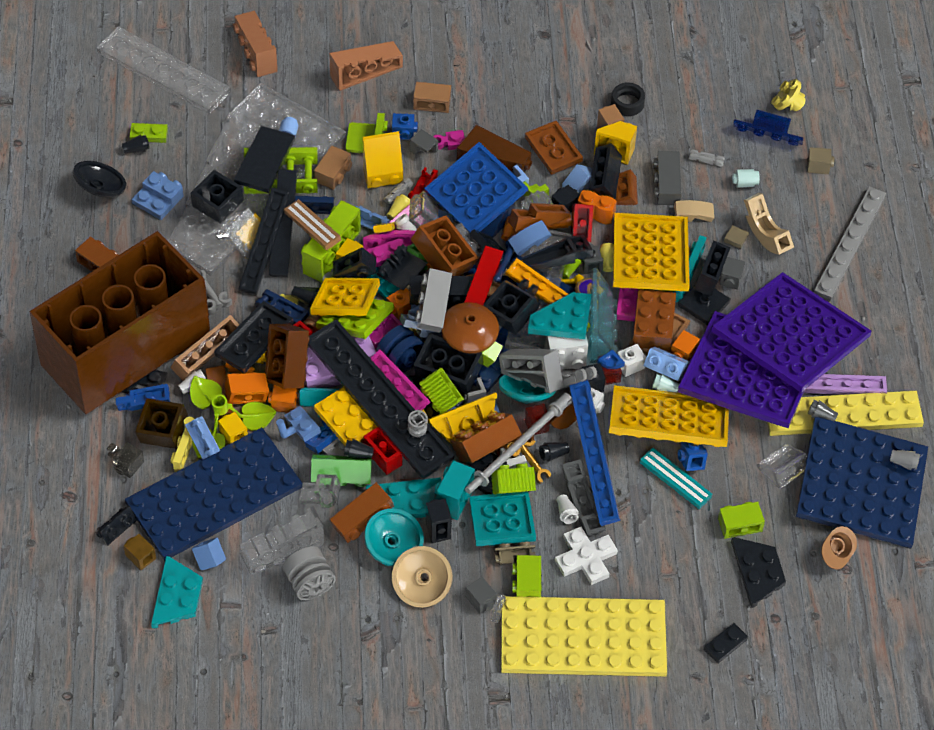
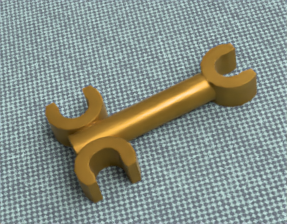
M532 440L522 445L511 457L515 458L521 452L530 466L534 467L536 472L535 479L541 484L543 480L540 475L545 474L549 478L551 473L547 469H542L527 448L535 443V440ZM514 442L509 443L505 449L507 450Z

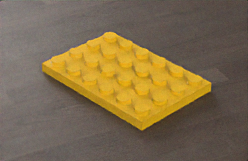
M614 213L613 287L679 292L689 291L688 217Z
M614 385L609 433L619 436L628 435L636 438L645 437L655 440H671L678 443L688 442L695 445L705 444L714 447H727L729 409L681 393Z

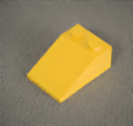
M399 131L363 137V173L367 188L396 185L403 181Z

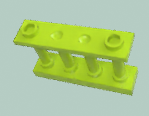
M291 147L283 165H286V170H294V165H305V179H297L296 193H318L317 179H312V165L318 164L317 147ZM244 148V158L249 148ZM275 179L272 185L273 188L277 189L278 179ZM244 186V194H270V191L266 193Z

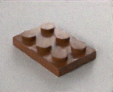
M557 120L525 133V139L551 175L583 162L582 155Z

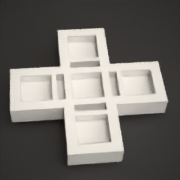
M582 527L564 533L563 538L570 551L555 557V562L563 576L565 577L582 569L591 585L609 578L610 573L602 560L612 557L618 552L610 536L606 535L590 542Z

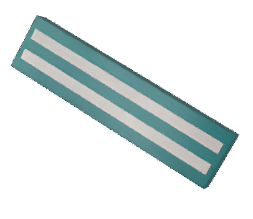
M652 448L640 459V464L698 509H701L712 498L713 494L656 449Z

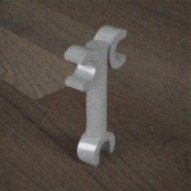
M201 270V276L205 279L206 294L210 298L207 299V305L211 306L208 308V314H214L216 308L220 309L222 306H231V298L224 300L227 298V292L223 291L217 297L206 281V272Z

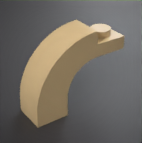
M757 193L744 200L749 214L746 216L748 224L756 238L767 250L780 255L794 248L789 230L781 229L772 220L763 193Z

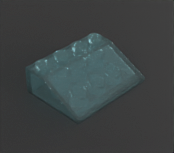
M593 268L590 309V363L598 364V359L611 350H614L616 353L618 351L617 345H614V341H617V330H614V325H617V314H614V310L617 309V299H613V290L599 270Z

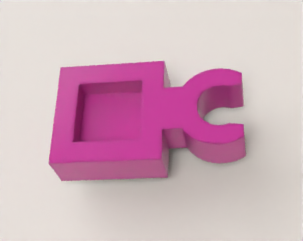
M463 130L445 132V136H433L440 142L438 143V150L446 146L448 150H455L465 139Z

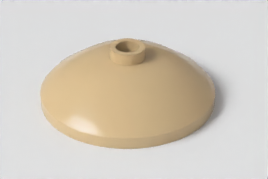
M418 546L405 551L400 555L393 567L392 583L395 592L401 600L414 607L424 608L436 605L446 597L452 585L453 575L449 561L441 552L431 547ZM426 573L428 575V579L426 581H423L422 575Z

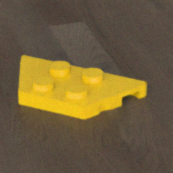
M493 392L428 419V423L451 444L450 439L454 438L456 432L470 429L471 424L479 420L482 422L488 419L487 415L495 412L497 393Z

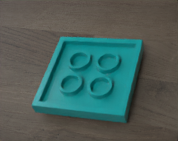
M529 491L469 496L476 546L536 541Z

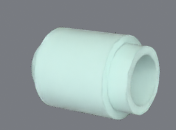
M738 169L732 174V183L736 185V188L759 185V171H754V169Z

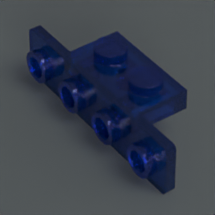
M756 110L752 124L736 119L733 122L736 130L741 132L748 130L756 136L763 137L766 135L775 141H788V144L793 146L803 145L804 142L803 137L788 134L791 119Z

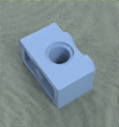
M652 347L643 366L679 381L683 379L690 361L660 348Z

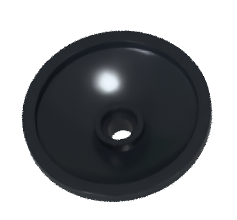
M81 161L74 166L73 177L81 188L92 195L115 197L121 195L126 189L127 183L123 175L109 165L97 161Z

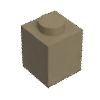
M810 147L807 158V173L829 174L830 167H834L835 160L834 156H831V149Z

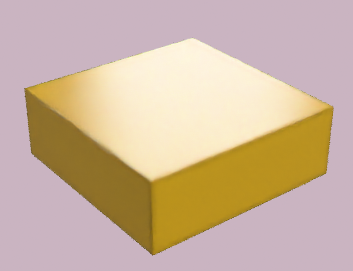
M395 223L376 224L373 226L374 233L393 231Z

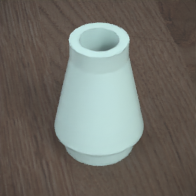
M656 374L652 388L659 391L678 393L680 384L663 374Z

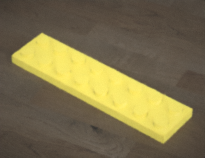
M917 391L802 397L789 429L767 422L770 436L810 434L814 418H811L808 411L813 400H820L838 413L835 421L867 430L923 427L924 424Z

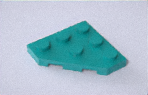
M572 292L531 314L528 334L586 339L592 294Z

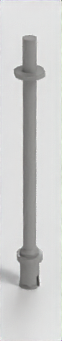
M563 393L556 402L549 404V411L483 472L477 470L474 473L475 479L465 488V491L471 494L479 485L487 486L489 483L488 477L554 416L559 417L563 414V410L573 402L572 397L567 393Z

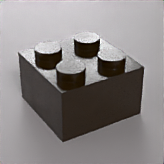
M146 398L135 431L140 443L177 449L178 438L182 436L184 430V419L188 417L184 404Z

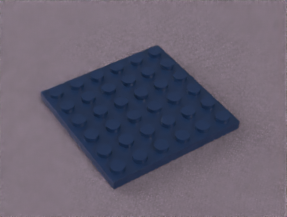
M815 417L795 517L834 528L848 527L856 534L912 548L929 446L838 421L834 422ZM892 450L916 451L917 454H920L917 470H909L891 462Z

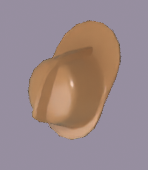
M841 526L832 530L825 538L821 554L824 562L830 568L837 570L847 564L857 548L855 534L848 527Z

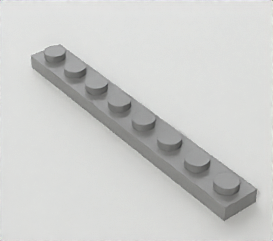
M869 186L814 290V293L821 298L831 302L886 197L885 192Z

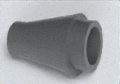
M813 400L808 411L811 418L819 417L834 422L838 415L837 412L820 400Z

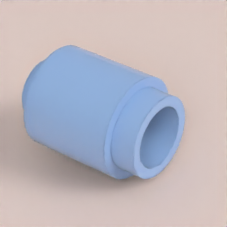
M293 117L284 118L281 121L279 131L293 134L296 138L298 131L297 120Z

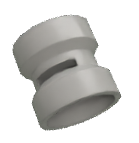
M415 410L409 414L408 431L412 436L420 437L426 433L428 417L425 412Z

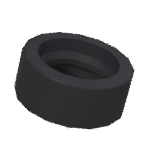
M625 82L613 89L611 105L615 104L621 115L634 116L643 110L645 92L639 85ZM632 95L638 99V102L625 104L619 101L618 97Z

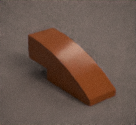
M530 203L529 210L512 209L508 222L515 231H522L541 220L547 227L570 217V212L564 205Z

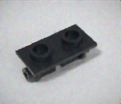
M131 507L120 508L111 517L112 521H107L97 528L96 535L99 538L103 537L106 544L110 545L137 521Z

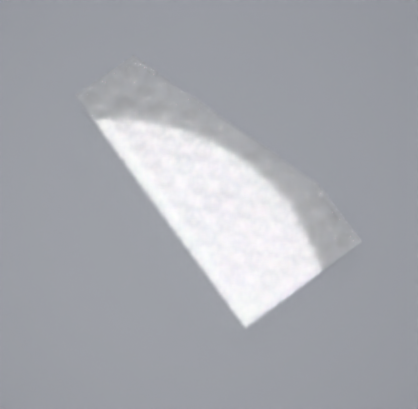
M260 83L227 115L224 127L211 149L206 165L193 190L213 170L234 181L244 160V148H250L261 126L279 130L281 121L284 118H295L298 122V131L292 147H317L318 164L331 146L336 147L346 137V131ZM318 164L312 165V171L318 166ZM282 165L281 169L286 170V165ZM294 165V170L298 172L297 179H305V165ZM242 186L244 201L221 224L192 207L190 194L186 208L168 242L190 264L200 270H204L211 276L242 244L234 235L254 213L262 218L269 194H244V186Z

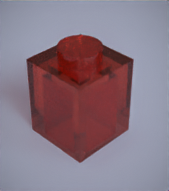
M544 403L526 408L525 423L528 429L547 412ZM550 420L534 435L549 432Z

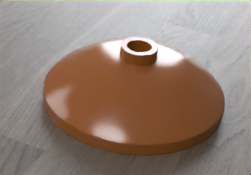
M466 302L451 307L445 313L441 332L445 341L454 349L464 353H479L487 350L495 343L499 333V324L496 316L488 308L477 303Z

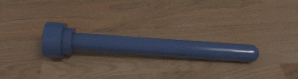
M510 236L506 241L505 246L507 250L493 278L495 282L501 281L513 252H515L508 241L513 236Z

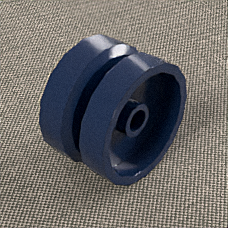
M399 325L391 329L381 339L376 352L380 349L402 373H405L414 367L424 342L415 336L410 328Z

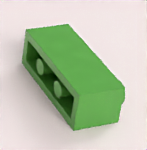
M313 454L311 482H315L316 485L335 483L336 486H346L347 483H351L357 487H365V485L371 484L372 459L348 458V456Z

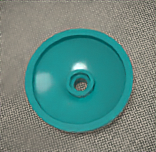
M503 375L499 379V388L506 396L525 404L547 400L556 393V391L547 393L541 387H533L529 382L519 381L507 375Z
M384 509L374 514L368 521L364 531V541L373 558L384 565L394 567L397 559L405 551L413 547L423 546L424 535L418 521L409 513L400 509ZM388 540H392L394 544H389Z

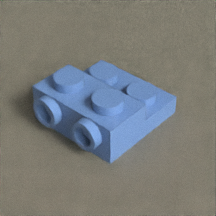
M153 171L142 182L143 188L131 200L133 205L162 220L184 197L183 187L177 180L173 182L168 180L164 173Z

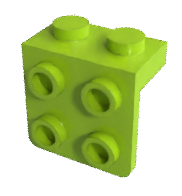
M385 113L377 114L376 124L349 123L346 151L363 153V137L387 132L388 121H385Z

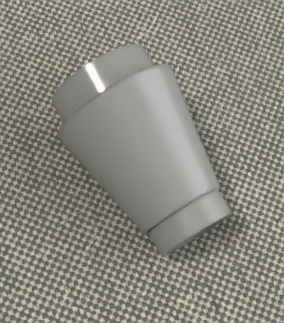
M892 450L890 461L909 470H917L920 454H917L916 451Z

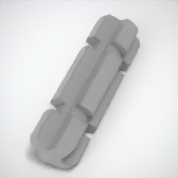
M695 149L690 151V160L696 161L698 159L699 162L711 165L715 163V166L722 167L724 164V156L718 155L716 157L715 154L703 151L699 153V150Z
M410 178L404 179L384 198V202L388 206H391L397 196L404 194L413 185Z

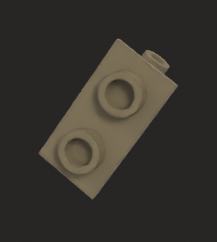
M530 542L518 543L516 547H510V544H499L498 548L494 549V552H498V555H495V563L500 565L514 563L513 556L536 555L535 552H531L535 545H530Z

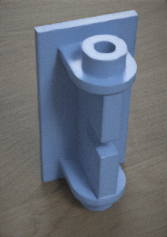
M361 205L356 206L360 209L361 226L374 231V225L391 221L387 219V216L372 213Z
M202 416L185 424L202 459L220 451Z

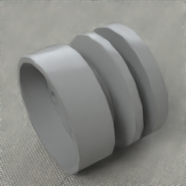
M311 546L298 550L290 555L283 564V571L292 583V588L300 600H310L321 596L336 581L334 573L326 563V558L318 547Z

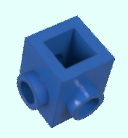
M393 113L392 132L399 131L400 139L410 140L414 136V132H418V122H414V114Z
M681 442L677 455L685 470H705L708 455L707 449L702 444L695 445L693 443Z

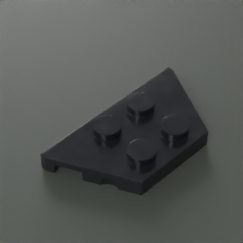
M736 537L731 539L751 608H754L758 602L764 598L767 599L774 591L785 586L786 579L774 546Z

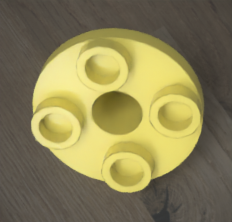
M797 79L789 82L784 81L780 85L779 93L771 101V104L779 111L786 107H790V111H799L806 101L805 95L800 92L801 82Z

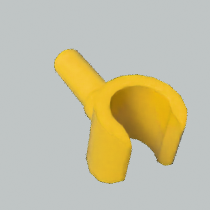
M578 274L571 279L559 280L565 284H575L576 286L584 277Z

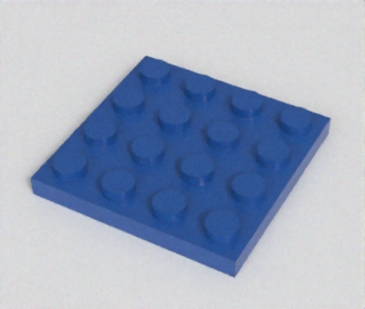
M480 142L424 188L425 192L468 233L473 229L483 230L528 191V187Z

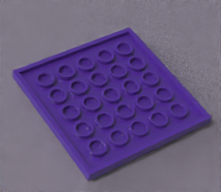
M783 272L712 326L714 334L801 393L869 338L872 332Z
M715 311L678 387V393L789 429L804 391L802 393L714 334L712 326L726 316V314Z

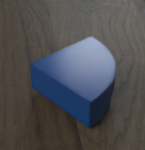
M614 350L600 357L597 362L601 363L602 367L608 369H618L625 365V362Z

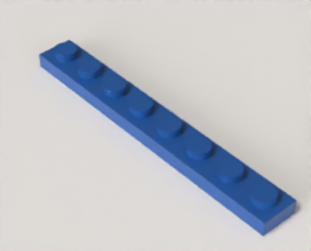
M586 380L569 386L600 525L604 526L620 521L592 391L589 381Z

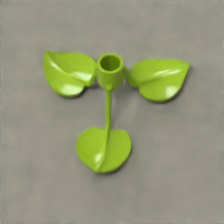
M197 376L193 377L190 387L191 401L199 409H207L212 405L215 419L214 430H210L219 449L225 447L226 440L223 434L217 433L219 415L226 414L228 409L236 412L239 418H243V423L251 431H256L260 428L264 429L276 415L275 409L260 402L246 403L242 407V414H240L232 407L231 403L228 404L227 398L222 395V388L217 382ZM192 441L193 448L197 455V458L202 459L194 442Z

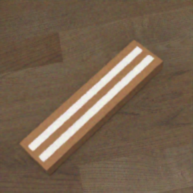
M299 199L284 209L285 214L325 250L330 249L341 241L340 235Z

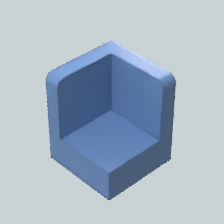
M218 537L203 541L192 548L200 570L216 567L226 560Z

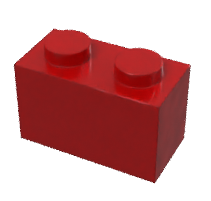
M573 204L571 236L584 234L588 242H591L593 205Z
M379 427L363 436V443L374 447L372 459L386 475L403 465L401 451Z

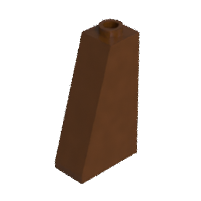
M478 125L472 129L457 147V160L480 142L511 171H513V166L518 165L525 172L532 165L531 152Z

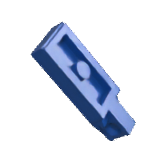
M168 384L130 390V393L126 394V396L116 398V406L119 411H134L143 409L146 398L170 402Z

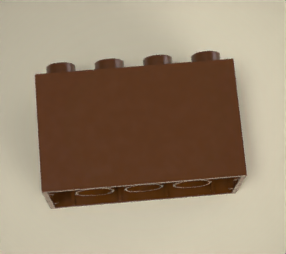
M158 231L29 311L40 365L85 414H88L186 350L210 332L205 279Z

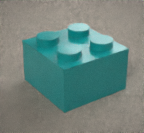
M454 460L450 467L447 466L445 468L443 480L437 483L434 492L436 493L435 499H446L451 518L458 520L469 500V496L472 495V493L468 494L465 488L475 479V469Z

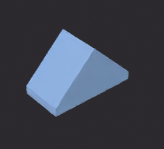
M577 164L562 183V187L569 185L576 189L579 194L582 190H587L590 186L592 169Z

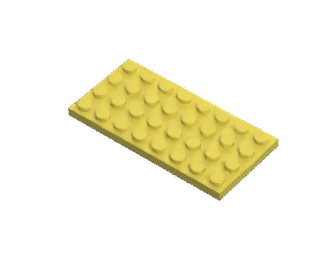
M502 596L501 673L667 677L665 600Z

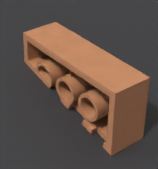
M251 11L236 15L233 29L235 34L238 33L240 45L244 46L246 59H250L251 70L255 71L257 77L278 72L276 47L271 44L272 40L270 37H267L264 27L262 28L261 21L256 12Z
M394 41L329 53L330 77L339 91L403 67V55Z

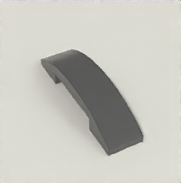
M581 459L562 464L567 489L572 504L579 511L578 520L584 532L589 536L606 531L605 525L601 526L599 523L596 506L586 481L587 475Z

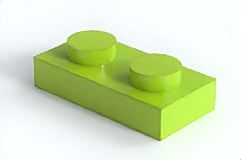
M131 123L130 140L141 134L142 136H147L148 142L166 143L168 125Z

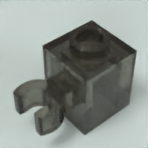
M128 442L121 449L113 443L107 447V450L110 451L108 456L113 458L114 469L120 475L131 478L144 463L143 451Z

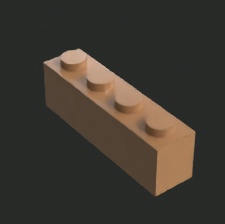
M229 315L175 359L171 369L184 381L194 370L197 371L215 356L214 351L239 326L237 321Z

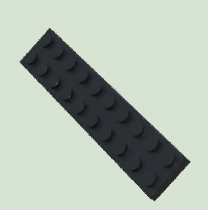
M337 319L309 336V348L375 425L401 451L405 460L423 480L454 460L455 455L428 424L427 431L423 436L415 437L409 433L408 416L415 409Z

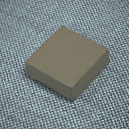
M732 225L724 238V242L741 249L749 236V232Z

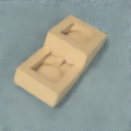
M692 200L675 201L674 203L675 216L688 217L689 222H692L694 218L712 222L714 219L713 203Z

